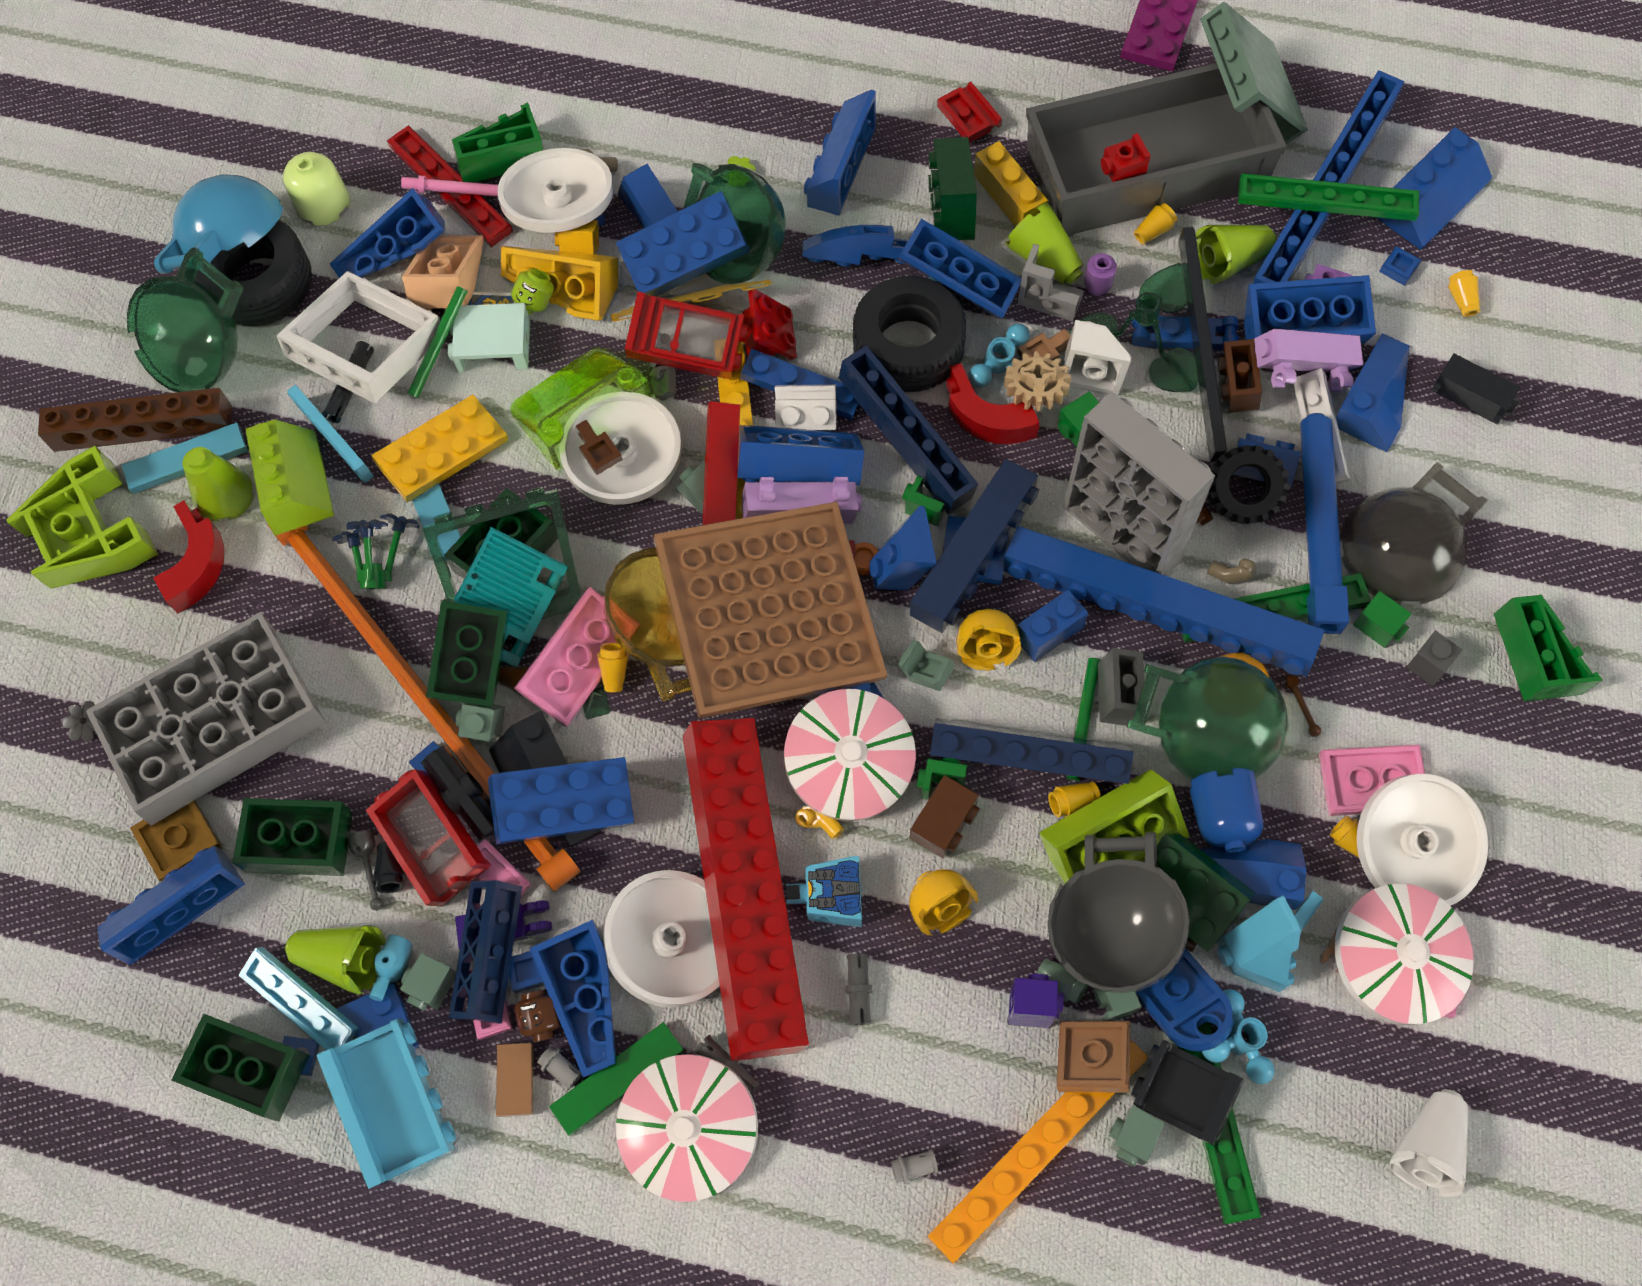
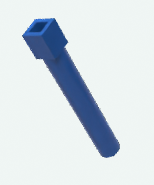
M1312 413L1300 422L1310 593L1307 596L1308 624L1324 629V634H1342L1349 623L1347 586H1343L1332 420L1322 413Z

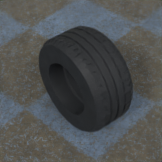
M280 219L265 236L249 248L242 242L231 250H221L206 267L197 268L194 265L191 266L195 285L215 314L229 323L242 326H262L285 318L304 300L312 280L311 263L302 244L291 227ZM261 258L273 259L269 268L260 276L247 281H232L235 272L247 262Z
M899 276L885 280L871 288L862 297L858 307H856L853 317L854 353L867 345L904 392H920L934 388L948 379L950 366L959 364L962 360L966 339L965 312L957 297L948 288L932 279L919 276ZM903 321H914L929 327L936 336L930 342L918 347H902L887 340L883 332L893 324Z

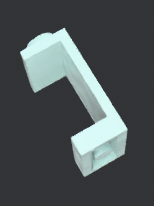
M525 303L462 305L450 329V333L453 335V342L448 343L449 360L454 361L458 372H464L465 359L512 357L516 370L528 369L530 317Z

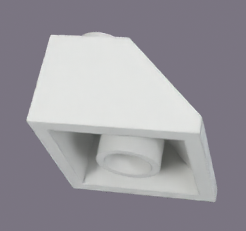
M1075 320L1063 360V366H1068V374L1071 375L1070 386L1108 394L1112 391L1118 395L1131 362V355L1106 326L1090 321Z

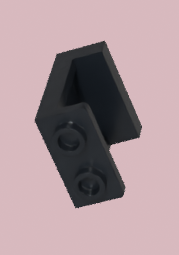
M1163 1039L1160 1046L1154 1044L1146 1060V1064L1150 1065L1146 1077L1139 1076L1131 1092V1096L1135 1097L1133 1105L1215 1147L1244 1080L1231 1072L1228 1073L1171 1045L1170 1042Z

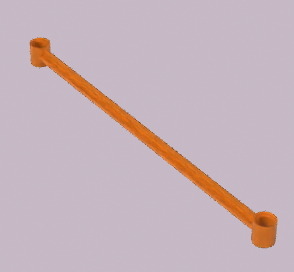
M306 525L276 535L283 546L290 543L467 771L479 782L490 799L488 778L491 774H495L467 738L458 736L459 727H456V723L437 699L426 697V685L306 535L305 531L309 527ZM546 838L523 841L541 865L536 870L554 893L581 872L563 848L557 852Z

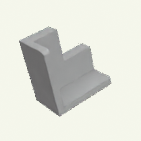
M1033 244L1022 272L1018 305L1073 322L1084 291L1053 281L1055 270L1037 265L1040 245Z

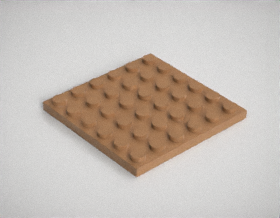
M838 502L654 534L653 540L699 719L854 687L865 683L883 681L887 678L888 675Z

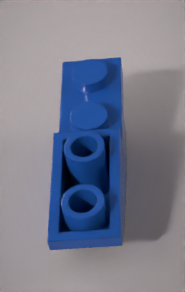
M845 226L828 230L804 240L802 244V257H807L812 262L820 263L828 260L835 261L840 266L850 267L853 264L860 265L861 254H864L866 257L874 260H881L885 257L905 264L898 260L908 240L894 238L893 226Z

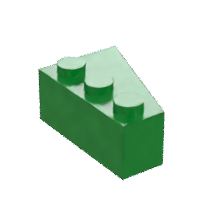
M528 102L521 105L520 111L510 116H507L506 113L498 116V122L486 128L482 124L452 139L462 181L470 183L502 176L518 160L535 152L543 151L542 139Z
M1542 595L1512 598L1493 614L1524 702L1582 695L1603 681L1598 672L1592 673L1581 658L1584 653L1580 647L1574 648L1563 633V630L1566 628Z

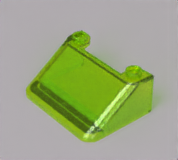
M597 347L589 350L515 399L511 405V414L556 470L561 466L554 447L560 444L564 438V429L558 418L612 382H615L625 392L640 393L651 398L652 396L648 380L637 368L609 350Z

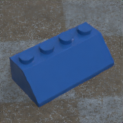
M874 90L866 91L844 101L840 112H835L832 121L833 129L830 134L827 133L825 135L823 152L821 156H816L812 178L808 177L804 185V194L807 195V207L840 216L876 129V91Z
M1454 127L1393 187L1419 190V216L1417 220L1375 218L1422 250L1491 181L1492 175L1479 143Z
M922 218L898 260L942 284L961 298L966 299L998 319L1004 317L1021 284V277Z
M1369 275L1249 284L1244 319L1245 339H1254L1273 329L1360 336L1361 344H1365L1376 334Z
M739 425L738 478H743L746 482H760L761 477H774V482H833L835 477H848V482H855L856 486L861 484L864 448L857 433Z
M216 846L203 849L187 865L169 872L165 876L164 881L154 888H149L139 893L131 904L110 913L106 921L97 927L99 946L103 952L132 965L244 886L245 882L224 852Z

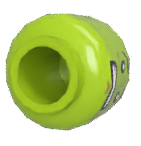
M536 268L522 271L518 275L511 292L513 301L515 303H525L528 314L544 311L554 291L550 276Z

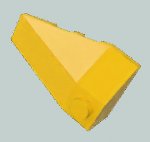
M502 246L501 276L515 283L522 271H529L530 268L539 269L550 276V281L554 286L549 303L563 307L567 310V313L574 317L600 321L603 319L618 287L619 258L589 253Z

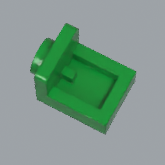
M918 475L914 483H908L904 490L902 500L905 501V513L911 515L919 506H925L928 524L938 527L943 518L944 503L921 494L924 478Z
M942 758L941 761L928 759L926 769H919L917 788L923 789L922 799L928 800L931 782L940 783L944 775L964 786L967 765L960 764V761L953 758Z

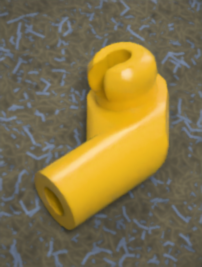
M809 806L802 807L795 814V821L799 826L822 828L832 840L836 839L844 831V828L836 819L821 815Z

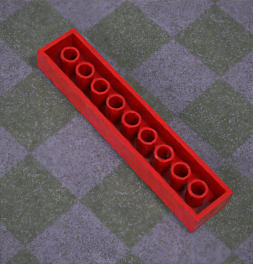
M755 718L691 721L682 737L731 1061L796 1054L807 1047L809 1041Z

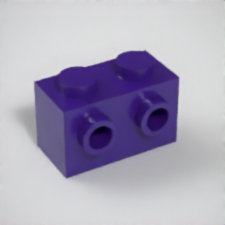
M1029 974L1028 979L1015 978L1009 995L1008 1025L1050 1028L1054 1020L1059 1019V1013L1063 1012L1064 994L1057 991L1058 981H1051L1049 976L1044 974Z

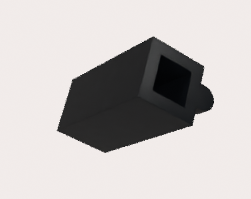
M1453 353L1431 391L1498 425L1503 415L1510 417L1519 403L1515 396L1520 387Z

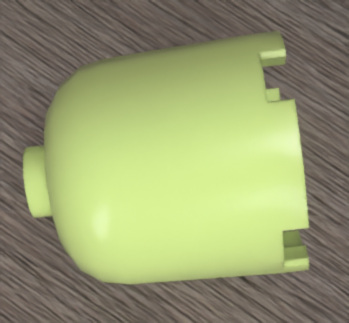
M303 152L294 156L287 163L283 171V183L299 218L311 221L316 226L328 225L340 219L339 214L345 207L348 208L350 205V194L334 163L325 155L316 152Z

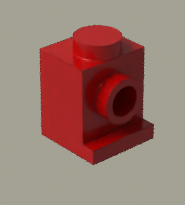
M1136 133L1132 135V139L1106 147L1103 158L1100 161L1101 168L1105 175H1109L1112 182L1145 175L1151 155L1139 134Z

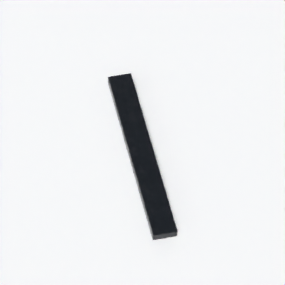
M1185 227L1182 229L1178 244L1210 462H1215L1226 453L1227 445L1196 234L1193 227Z

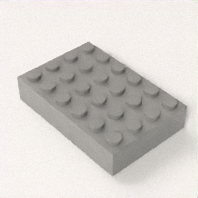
M1111 391L1084 416L1063 508L1128 563L1166 576L1182 559L1215 475L1204 462L1196 460L1188 454L1181 443L1170 439L1161 432L1154 421L1148 418L1145 419L1134 410L1128 400L1119 398Z
M261 612L86 710L134 812L151 826L327 724L275 629Z

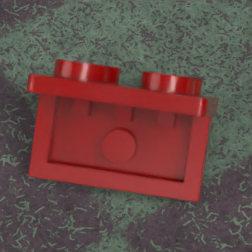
M756 289L749 290L750 307L742 311V314H744V325L749 326L746 339L747 358L751 349L770 356L778 353L790 360L797 358L791 309Z

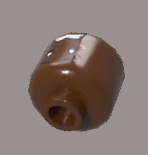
M543 989L520 995L521 1001L517 1002L514 1006L519 1033L525 1037L533 1036L534 1042L553 1038V1030L560 1028L561 1023L547 990Z

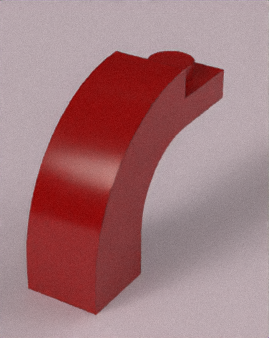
M962 363L950 366L949 379L946 380L947 390L950 394L948 410L955 422L964 431L980 440L994 444H1016L1037 438L1040 422L1032 405L1026 410L1024 409L1025 403L1023 402L1017 405L1014 403L997 405L986 402L974 392Z
M184 500L173 507L188 534L187 550L176 565L153 577L165 601L177 614L196 604L211 590L221 573L224 562V543L219 530L209 518L204 519L198 508L192 510Z

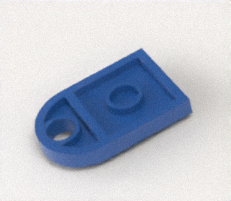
M1186 948L1179 962L1167 976L1158 983L1135 992L1139 1002L1169 1039L1184 1049L1191 1051L1210 1050L1223 1043L1232 1030L1233 1011L1230 1000ZM1206 1022L1213 1023L1218 1027L1217 1031L1211 1035L1200 1033L1198 1028Z

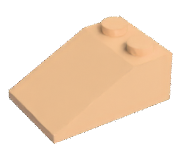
M483 235L438 236L424 250L419 251L402 276L407 299L425 310L447 308L456 287L459 286L468 291L462 305H468L475 290L484 244Z

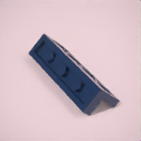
M497 880L471 882L449 1013L450 1019L502 1024L522 886ZM482 890H486L484 902L480 906ZM479 926V936L475 940V931L476 928ZM474 960L473 971L470 974V963ZM468 994L467 1011L463 1012L464 999Z

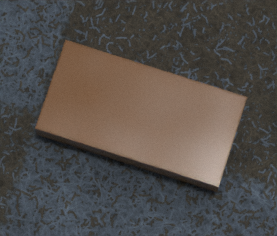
M532 1043L497 1045V1117L533 1115L534 1045Z

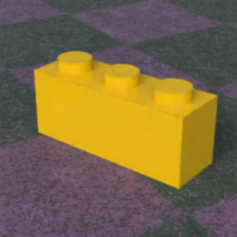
M1000 141L975 153L974 176L1015 227L1028 214L1031 213L1032 216L1039 214L1040 210L1037 207L1046 202L1048 203L1046 197Z

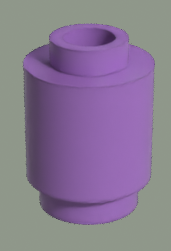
M1093 255L1087 263L1084 285L1092 295H1104L1113 286L1117 264L1110 255Z

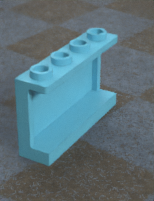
M403 1019L392 1020L381 1028L337 1048L328 1049L316 1055L368 1189L455 1149L452 1143L456 1141L454 1129L449 1121H443L439 1111L443 1107L441 1097L436 1088L431 1089L426 1078L430 1074L429 1067L423 1055L417 1056L413 1043L417 1042L415 1032L409 1022L404 1023Z

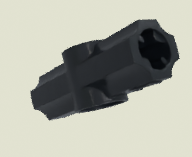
M445 745L428 754L421 764L442 790L440 795L447 806L455 814H460L479 841H483L495 833L491 805L483 796L485 792L479 782L469 772L464 771Z

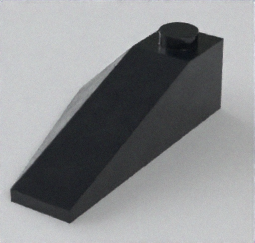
M542 711L511 725L489 749L499 773L568 764ZM601 831L562 835L561 837L571 847H574L600 834Z

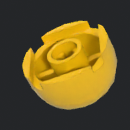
M994 609L978 610L969 614L959 626L956 638L957 652L962 657V662L968 667L976 670H995L993 664L1004 662L1005 666H1007L1020 654L1021 641L1017 625L1002 611Z
M938 869L927 871L919 876L909 897V908L921 932L928 936L932 935L929 930L938 929L942 934L960 925L972 913L969 906L973 899L977 904L979 898L977 891L963 875L951 869Z

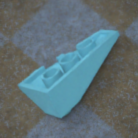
M1284 895L1249 917L1217 942L1219 946L1217 953L1222 964L1225 967H1230L1234 975L1277 992L1286 990L1294 983V976L1289 970L1296 968V960L1292 956V952L1298 950L1301 927Z

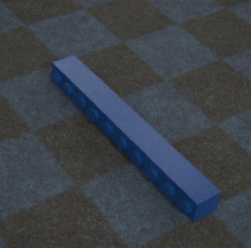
M1380 70L1377 71L1313 180L1349 183L1395 105L1405 81ZM1295 209L1256 274L1252 284L1291 281L1331 213Z
M1017 526L1004 555L1003 572L1016 579H1026L1038 583L1045 589H1055L1061 592L1069 590L1077 600L1084 599L1098 604L1105 610H1116L1127 614L1134 620H1144L1159 625L1160 628L1166 631L1186 633L1195 641L1211 643L1229 653L1244 652L1262 664H1271L1283 668L1286 672L1293 675L1308 676L1325 631L1324 629L1021 526Z

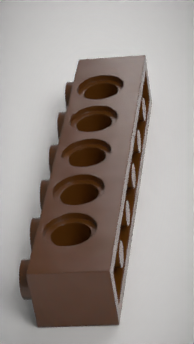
M220 388L40 408L38 435L54 452L91 448L93 446L101 447L204 435L232 424V405Z

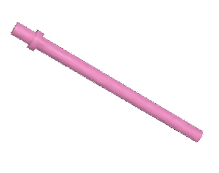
M419 175V178L402 177L401 179L402 189L414 188L419 193L438 191L498 196V185L434 180L426 179V176Z

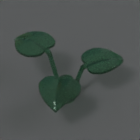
M1180 263L1156 272L1142 284L1139 296L1136 299L1135 311L1129 312V317L1119 330H1117L1116 320L1106 313H1093L1080 320L1106 326L1118 341L1117 336L1123 335L1134 319L1142 326L1148 327L1152 325L1158 352L1161 358L1155 359L1149 368V376L1153 384L1159 389L1168 392H1190L1197 387L1198 376L1195 357L1188 350L1181 347L1173 348L1166 354L1159 329L1158 319L1160 310L1165 313H1174L1187 305L1182 265ZM1072 327L1071 329L1067 330L1070 335H1071V332H1072L1073 327Z

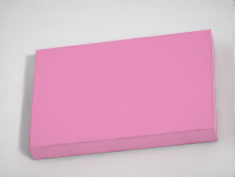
M1420 745L1329 749L1319 752L1329 816L1361 815L1369 798L1388 781L1404 775L1425 774Z

